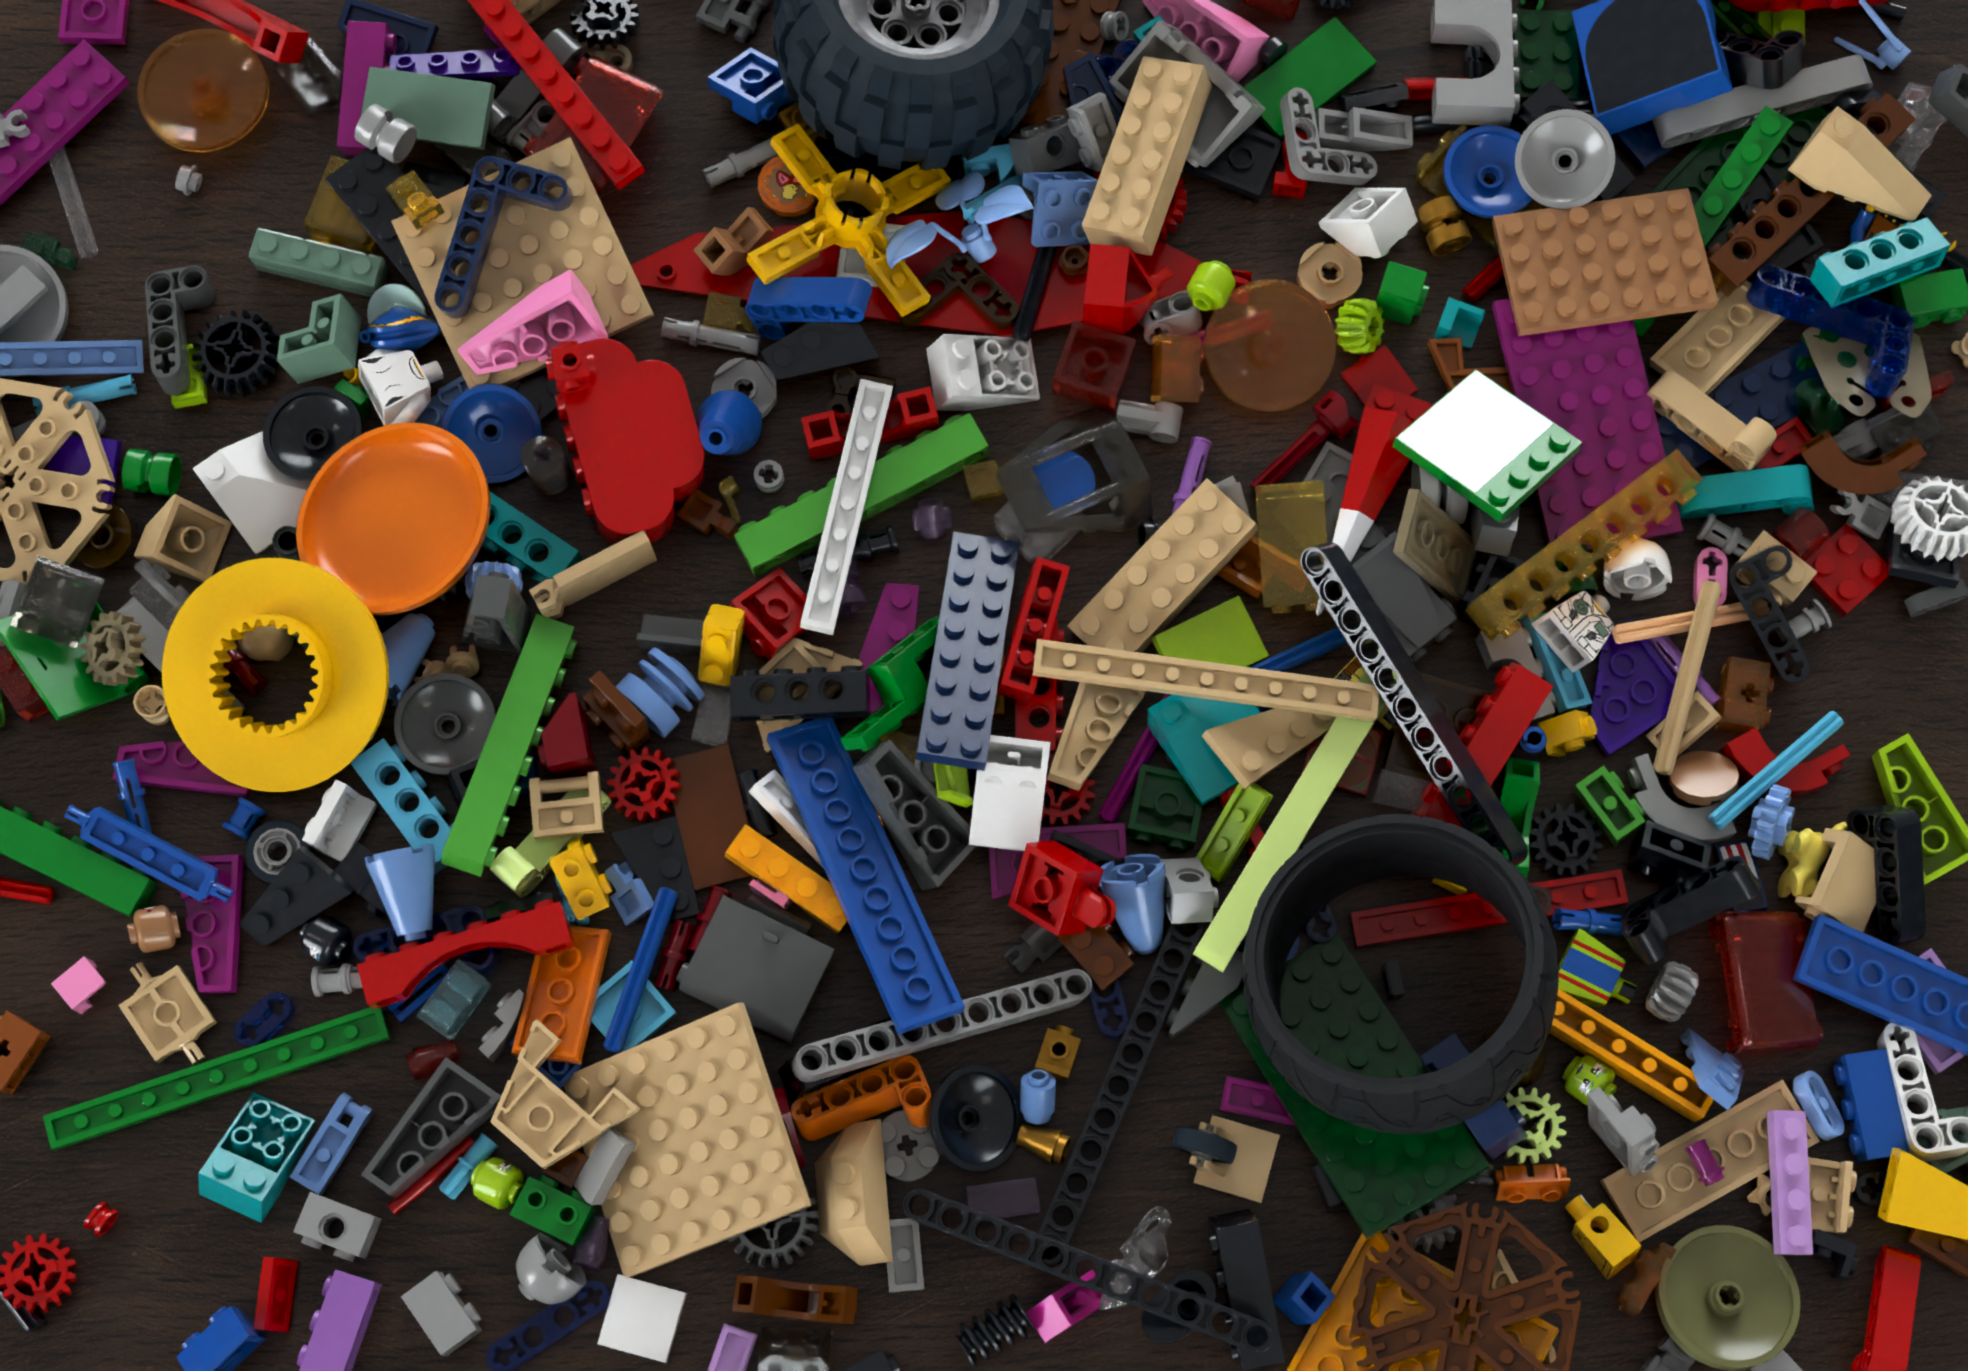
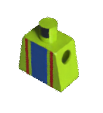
M1580 928L1572 935L1558 965L1559 989L1587 1006L1601 1009L1607 1004L1610 996L1628 1004L1635 993L1637 985L1619 977L1626 963L1623 958Z

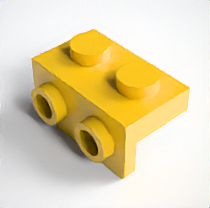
M581 836L569 840L566 851L549 859L554 874L578 920L608 908L609 893L613 892L606 874L599 875L594 863L598 862V858L591 843L584 844Z

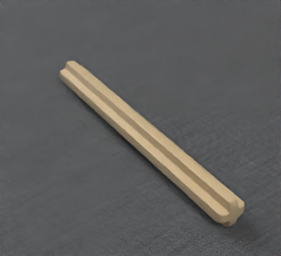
M1703 581L1698 595L1653 764L1654 771L1662 775H1671L1674 770L1722 589L1719 583L1714 581Z

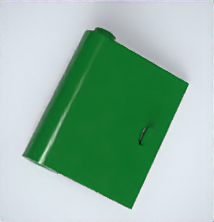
M71 580L62 584L57 589L58 593L52 603L0 619V638L57 721L128 696L142 688L149 680V676L142 666L135 667L137 673L135 678L128 677L127 684H118L117 686L94 682V675L86 674L85 671L89 663L81 662V658L86 655V650L80 648L81 644L87 643L88 640L84 636V631L91 632V620L99 621V614L105 612L82 581L75 582Z

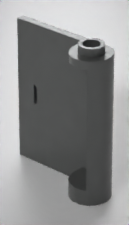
M723 895L690 963L685 962L682 965L676 981L680 982V991L719 1010L736 1003H744L753 1027L791 1045L802 1027L806 1017L805 1011L835 949Z

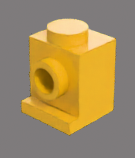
M1573 710L1538 723L1539 728L1546 734L1545 748L1547 755L1563 757L1566 755L1565 752L1584 748V742L1594 739V735L1597 734V727L1593 718L1590 715L1588 716L1587 712Z

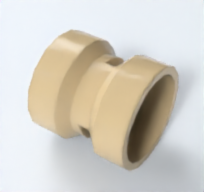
M147 685L137 691L133 700L134 708L146 721L153 725H163L171 720L162 688L157 685Z

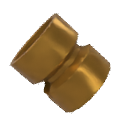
M1450 195L1433 199L1416 211V216L1422 230L1429 232L1426 236V241L1433 256L1439 257L1454 253L1467 246L1472 240L1466 222L1459 220L1462 215L1459 205Z

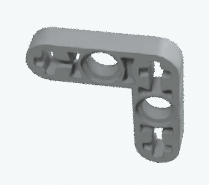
M1296 87L1282 97L1280 111L1288 161L1292 173L1297 178L1308 181L1362 186L1376 176L1377 164L1369 154L1320 148L1313 100L1306 90ZM1295 127L1304 130L1307 140L1298 137ZM1329 159L1336 162L1339 167V173L1330 169L1328 165Z

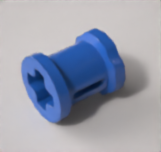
M239 797L237 800L239 805L229 821L223 822L222 827L248 841L250 831L258 818L264 816L266 811Z

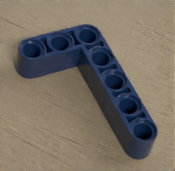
M485 156L477 161L435 291V303L446 316L456 319L461 318L468 313L471 307L504 198H511L552 211H563L572 203L573 194L561 176L494 156ZM493 168L500 170L495 180H485L487 171ZM521 178H531V184L527 189H516V185ZM553 187L563 188V193L559 198H548V193ZM480 200H489V207L486 211L481 213L475 212V206ZM479 231L478 241L473 244L465 243L468 233ZM468 262L470 264L469 271L465 275L457 276L455 274L457 266L460 263ZM451 294H459L460 300L455 307H446L447 297Z

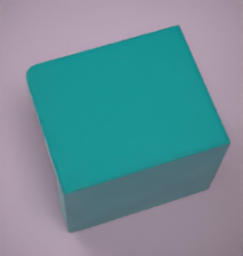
M1449 297L1433 338H1462V348L1471 350L1486 311Z

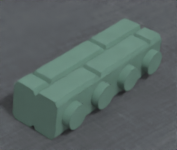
M259 227L256 230L249 251V259L258 271L367 297H372L376 290L386 285L390 275V269L384 257L373 254L367 256L364 252L307 239L304 241L301 237Z

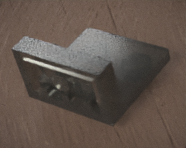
M763 1327L761 1329L757 1371H830L832 1330Z

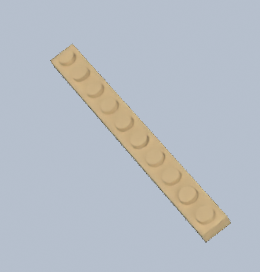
M1037 639L1032 676L1373 722L1377 719L1379 692L1374 684Z

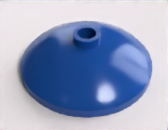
M1486 125L1468 130L1453 142L1444 160L1443 178L1450 196L1453 197L1461 208L1473 215L1493 219V216L1518 213L1531 203L1533 199L1522 188L1515 169V153L1522 136L1521 134L1506 127ZM1491 178L1494 183L1486 184L1483 179Z
M480 384L466 389L450 403L444 413L441 424L442 429L458 437L474 453L488 483L505 482L522 474L535 460L541 445L542 429L535 408L523 394L501 384ZM489 424L495 425L497 428L496 433L493 435H487L484 432V428Z

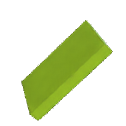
M1240 596L1234 597L1151 638L1158 654L1161 656L1247 667L1269 656Z

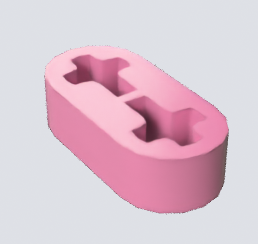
M1705 548L1695 559L1693 574V600L1695 605L1701 584L1705 580L1717 582L1722 588L1717 606H1721L1726 600L1728 561L1724 552L1719 548ZM1708 557H1712L1713 563L1718 564L1712 571V576H1709V566L1703 564Z

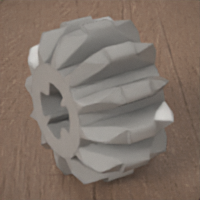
M1675 961L1666 963L1649 988V993L1645 998L1646 1009L1661 1020L1665 1019L1669 1022H1675L1680 1019L1696 994L1695 991L1699 985L1698 974L1682 963L1679 964Z

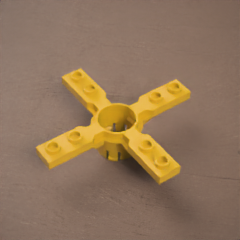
M799 124L773 136L770 145L805 191L815 195L819 202L815 208L814 219L747 254L746 261L764 285L819 257L820 251L836 244L843 248L856 249L865 261L864 268L902 317L929 303L930 294L903 259L895 264L892 269L889 267L886 259V249L889 241L884 236L883 231L886 227V216L891 213L899 214L951 183V179L942 168L923 171L920 170L918 163L882 183L874 175H871L870 181L867 183L869 171L856 168L853 179H850L852 170L837 174ZM840 201H854L863 205L872 216L863 218L861 227H858L860 218H854L849 215L846 216L845 223H842L844 213L837 207L836 203Z

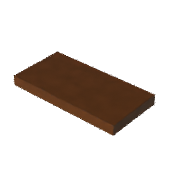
M729 744L672 758L675 763L671 769H677L681 773L674 781L683 785L682 789L674 790L673 794L679 801L678 803L673 802L695 892L711 889L712 886H722L752 878L753 876L725 858V852L745 824L749 826Z

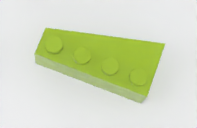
M1909 733L1877 750L1871 757L1887 805L1911 808L1920 818L1924 885L1967 862L1968 826Z

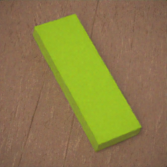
M1238 783L1195 857H1199L1204 869L1208 870L1210 877L1218 883L1224 882L1273 798L1272 794L1256 783L1245 790Z

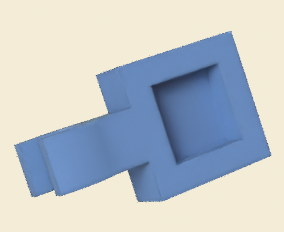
M627 861L620 866L613 864L605 870L607 879L616 890L610 898L626 926L635 924L651 912L654 901L642 879H633L634 872Z

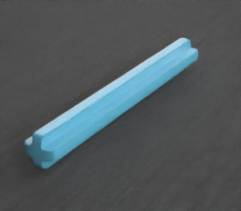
M1830 711L1713 811L1708 817L1709 821L1717 829H1723L1772 787L1773 784L1779 781L1844 724L1843 719L1835 711Z

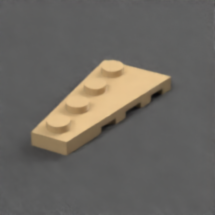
M1274 708L1208 729L1203 733L1202 738L1245 790L1325 735L1336 719V716Z

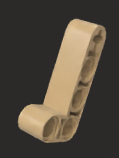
M1667 370L1646 393L1652 398L1654 410L1657 413L1668 418L1677 428L1735 472L1752 470L1767 454L1777 437L1775 429L1767 421L1754 417L1746 425L1674 371Z

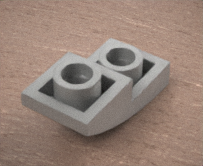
M520 989L515 993L510 991L498 1002L497 1007L499 1009L494 1014L503 1024L499 1028L497 1026L492 1027L481 1039L483 1044L478 1049L492 1062H495L509 1045L508 1043L516 1034L525 994Z

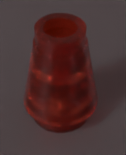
M452 1039L446 1042L443 1041L412 1048V1052L405 1055L415 1081L421 1078L425 1081L430 1078L445 1057L452 1062L460 1059Z

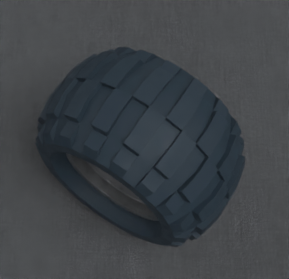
M775 0L773 47L778 59V70L790 100L798 98V106L802 118L817 134L821 132L825 137L833 134L835 148L859 159L864 152L877 156V166L900 170L902 161L918 162L920 170L923 171L946 168L952 156H955L959 162L963 158L969 161L987 152L998 135L1005 139L1027 113L1028 107L1039 93L1046 74L1055 29L1052 14L1054 5L1053 0Z

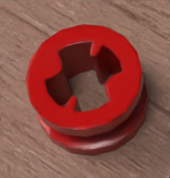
M105 1201L100 1202L90 1212L84 1222V1227L87 1230L93 1228L95 1230L94 1235L99 1238L110 1230L119 1216V1211L116 1209L109 1210V1204Z

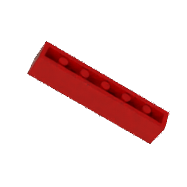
M1511 662L1509 666L1505 665L1502 667L1494 682L1497 686L1490 696L1488 694L1485 695L1476 709V712L1479 714L1472 725L1467 724L1459 735L1490 787L1553 688L1552 684L1514 662ZM1447 758V763L1449 767L1453 770V765L1451 761ZM1431 782L1422 794L1421 800L1424 802L1418 812L1413 811L1410 815L1439 819L1462 827L1436 783ZM1466 788V794L1471 799V794Z

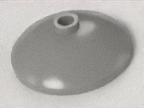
M1572 109L1552 111L1533 121L1520 137L1515 153V169L1522 188L1536 202L1555 209H1572L1593 201L1607 187L1615 167L1614 144L1606 128L1593 116ZM1562 156H1569L1572 163L1569 167L1564 168L1559 165V159Z

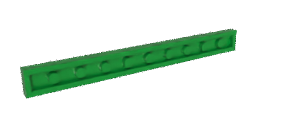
M369 1007L44 1115L43 1120L51 1150L56 1151L390 1040L392 1038L383 1007L375 1010Z

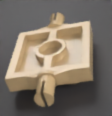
M143 962L135 964L137 968L131 967L130 972H132L140 987H138L133 996L118 1006L155 1062L160 1063L174 1052L183 1050L193 1066L199 1064L198 1060L203 1061L206 1057L195 1041L203 1032L218 1022L180 966L176 965L163 975L152 978Z

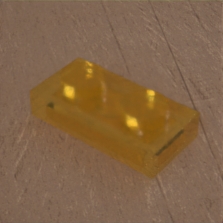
M413 170L385 187L390 197L416 230L445 213L441 204Z

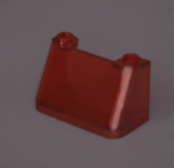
M591 55L589 59L583 56L573 71L577 75L575 82L629 148L661 99L664 91L656 85L597 56ZM555 112L540 136L537 138L532 135L522 150L527 154L525 158L571 137L599 195L609 181V178Z
M1728 911L1719 913L1708 921L1710 938L1721 940L1716 945V950L1722 953L1731 1019L1727 1021L1728 1028L1735 1027L1732 1030L1733 1039L1726 1040L1728 1053L1735 1057L1815 1049L1818 1041L1823 1039V1027L1821 1021L1816 1020L1811 987L1792 980L1804 948L1803 938L1806 937L1807 933L1805 919L1799 917L1796 911Z

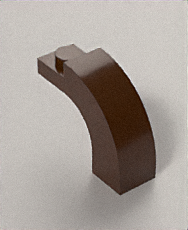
M1828 429L1798 447L1810 468L1819 478L1834 488L1854 494H1877L1903 485L1904 483L1897 472L1902 469L1909 471L1917 467L1923 461L1922 457L1927 455L1915 436L1882 457L1872 460L1856 459L1847 455L1838 446Z
M737 1275L732 1311L802 1321L854 1325L858 1288Z

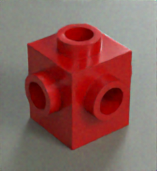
M565 341L559 343L558 347L551 348L552 359L546 360L548 380L555 379L557 392L573 393L582 391L584 388H591L589 375L596 374L594 356L593 354H586L585 343L578 344L576 341ZM574 363H576V364L573 365V366H566V364H574Z

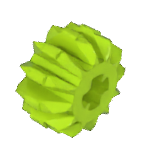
M1366 298L1346 300L1344 306L1339 307V317L1335 319L1337 329L1334 333L1338 334V345L1342 346L1344 351L1351 354L1374 352L1376 346L1381 344V334L1385 333L1383 330L1385 319L1381 317L1382 307H1378L1376 301Z

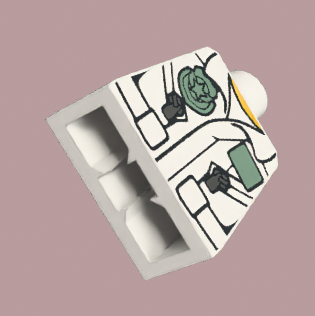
M1585 591L1578 593L1553 608L1531 624L1572 673L1595 659L1614 627L1613 622L1605 614L1610 609L1608 600L1601 595H1595L1592 598Z

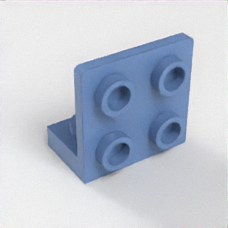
M1083 171L1024 172L1022 186L1032 191L1033 196H1035L1031 244L1035 247L1090 245L1081 225L1098 180Z

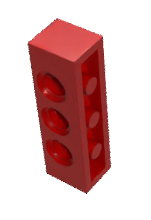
M1037 557L1032 565L999 678L997 694L1026 703L1034 695L1039 678L1038 676H1032L1037 639H1050L1070 566Z
M1055 619L1049 640L1064 642V630L1057 629L1058 619ZM1039 677L1038 682L1045 683L1049 690L1042 695L1034 693L1028 703L1016 699L1015 738L1051 742L1050 756V753L1055 755L1063 732V728H1056V715H1063V695H1057V682H1063V680ZM1039 714L1045 716L1049 722L1042 728H1036L1029 720L1034 715Z

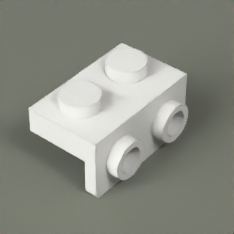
M335 780L332 787L328 788L324 793L322 805L317 814L307 823L302 840L315 850L342 862L360 839L377 808V803L358 794L347 784Z

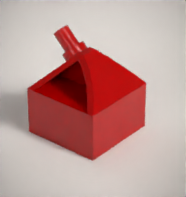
M1090 243L1084 297L1083 332L1123 336L1151 308L1156 301L1157 292L1162 289L1161 285L1173 277L1171 270L1164 266L1154 275L1152 273L1147 274L1130 247Z

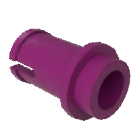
M1705 1139L1685 1148L1700 1175L1698 1178L1699 1182L1703 1181L1705 1186L1708 1187L1725 1178L1722 1172L1725 1170L1724 1167H1719Z

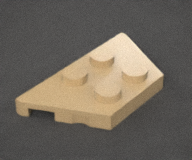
M793 638L759 671L760 675L773 674L774 669L787 668L793 669V673H807V668L825 667L827 672L841 671L842 666H860L862 669L864 665L858 659H851L832 650L817 647L809 642ZM833 684L828 687L826 697L830 699L842 686ZM803 685L796 687L792 693L793 700L800 701L805 699L809 688ZM763 688L759 693V701H770L775 694L774 688ZM808 719L756 721L764 750L769 755L772 754L767 742L768 733L804 723Z

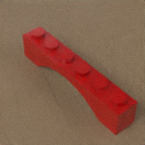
M156 0L191 13L227 30L244 41L252 50L276 62L300 63L309 32L244 0Z
M553 899L544 900L534 904V909L521 913L520 910L509 911L501 914V920L488 924L486 920L473 922L467 925V930L453 934V931H445L432 937L433 941L421 945L418 941L403 944L399 947L398 952L386 955L385 952L368 955L365 957L366 962L357 964L367 1005L375 1010L407 1000L416 987L434 969L448 960L469 951L483 948L508 947L544 957L576 947L565 907L560 901L554 903Z

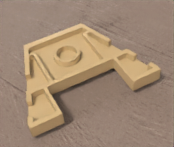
M536 1019L532 1023L529 1030L531 1031L524 1048L522 1047L517 1058L518 1063L511 1079L507 1081L490 1122L540 1167L546 1169L631 1117L640 1108L617 1088L613 1087L589 1115L539 1071V1067L562 1040Z

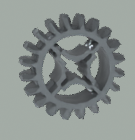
M814 1197L809 1198L811 1206L816 1204ZM805 1208L782 1218L787 1219L775 1222V1228L773 1229L774 1238L772 1231L768 1229L769 1225L765 1224L764 1226L754 1228L763 1229L766 1232L769 1249H763L752 1244L745 1232L727 1240L731 1243L740 1239L741 1243L736 1246L734 1251L739 1255L746 1249H749L745 1261L751 1263L756 1255H759V1267L765 1268L767 1258H772L773 1268L776 1269L780 1267L779 1257L784 1256L786 1263L791 1265L793 1264V1258L790 1252L795 1250L800 1257L805 1255L804 1250L799 1247L802 1241L809 1246L814 1244V1241L807 1237L806 1233L807 1231L813 1233L819 1231L818 1226L809 1224V1219H817L820 1215L818 1211L808 1212V1209ZM800 1222L795 1237L788 1244L780 1247L779 1241L782 1229L785 1226Z

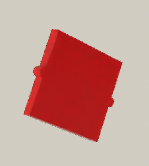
M1386 345L1368 356H1361L1359 362L1340 374L1363 407H1365L1374 382L1409 396L1418 392L1416 385Z

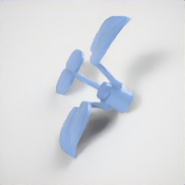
M975 171L966 174L962 179L951 182L937 194L935 200L937 207L940 210H950L960 204L962 209L966 201L976 198L982 193L985 186L983 176ZM1009 185L993 192L985 199L984 206L978 208L974 216L976 223L967 220L969 225L961 233L963 236L962 242L935 222H930L926 225L924 220H916L900 228L891 237L886 249L887 263L892 269L902 259L921 251L931 244L937 232L958 246L962 253L968 251L976 263H983L991 259L997 251L987 224L1034 209L1023 189L1018 185Z

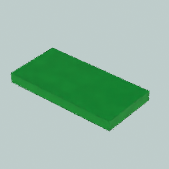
M1334 17L1243 88L1265 107V111L1258 119L1274 137L1282 140L1285 136L1280 101L1291 89L1299 87L1306 90L1312 97L1314 111H1316L1318 108L1326 106L1338 94L1344 92L1376 67L1377 61L1344 25Z

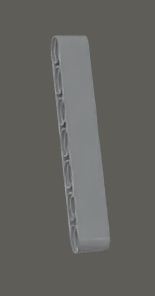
M1856 54L1801 69L1783 86L1776 89H1762L1748 84L1734 87L1730 92L1689 107L1667 111L1652 119V123L1661 147L1669 148L1750 126L1765 106L1783 116L1830 104L1836 97L1845 92L1870 90L1873 87V83L1863 57Z

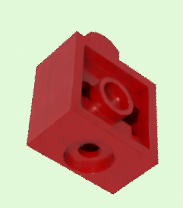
M1055 840L1026 844L1008 904L1010 908L1056 936L1085 932L1087 925L1091 928L1108 926L1113 922L1116 915L1115 902L1097 891L1103 874V868Z

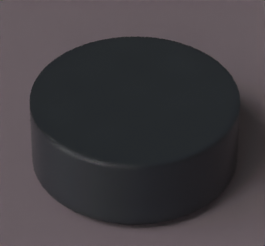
M1280 37L1270 39L1261 49L1258 62L1266 69L1286 55L1288 44Z

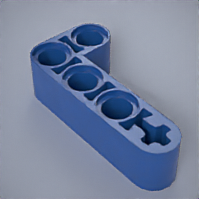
M758 277L754 280L745 311L762 337L778 341L785 337L790 322L862 321L865 317L873 289L867 281L855 277H780L767 285H764Z

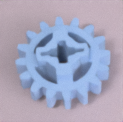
M1773 784L1766 798H1760L1758 805L1755 806L1748 836L1754 838L1751 847V854L1753 856L1770 860L1777 845L1783 847L1784 841L1788 838L1795 813V808L1788 806L1791 800V790L1789 788Z

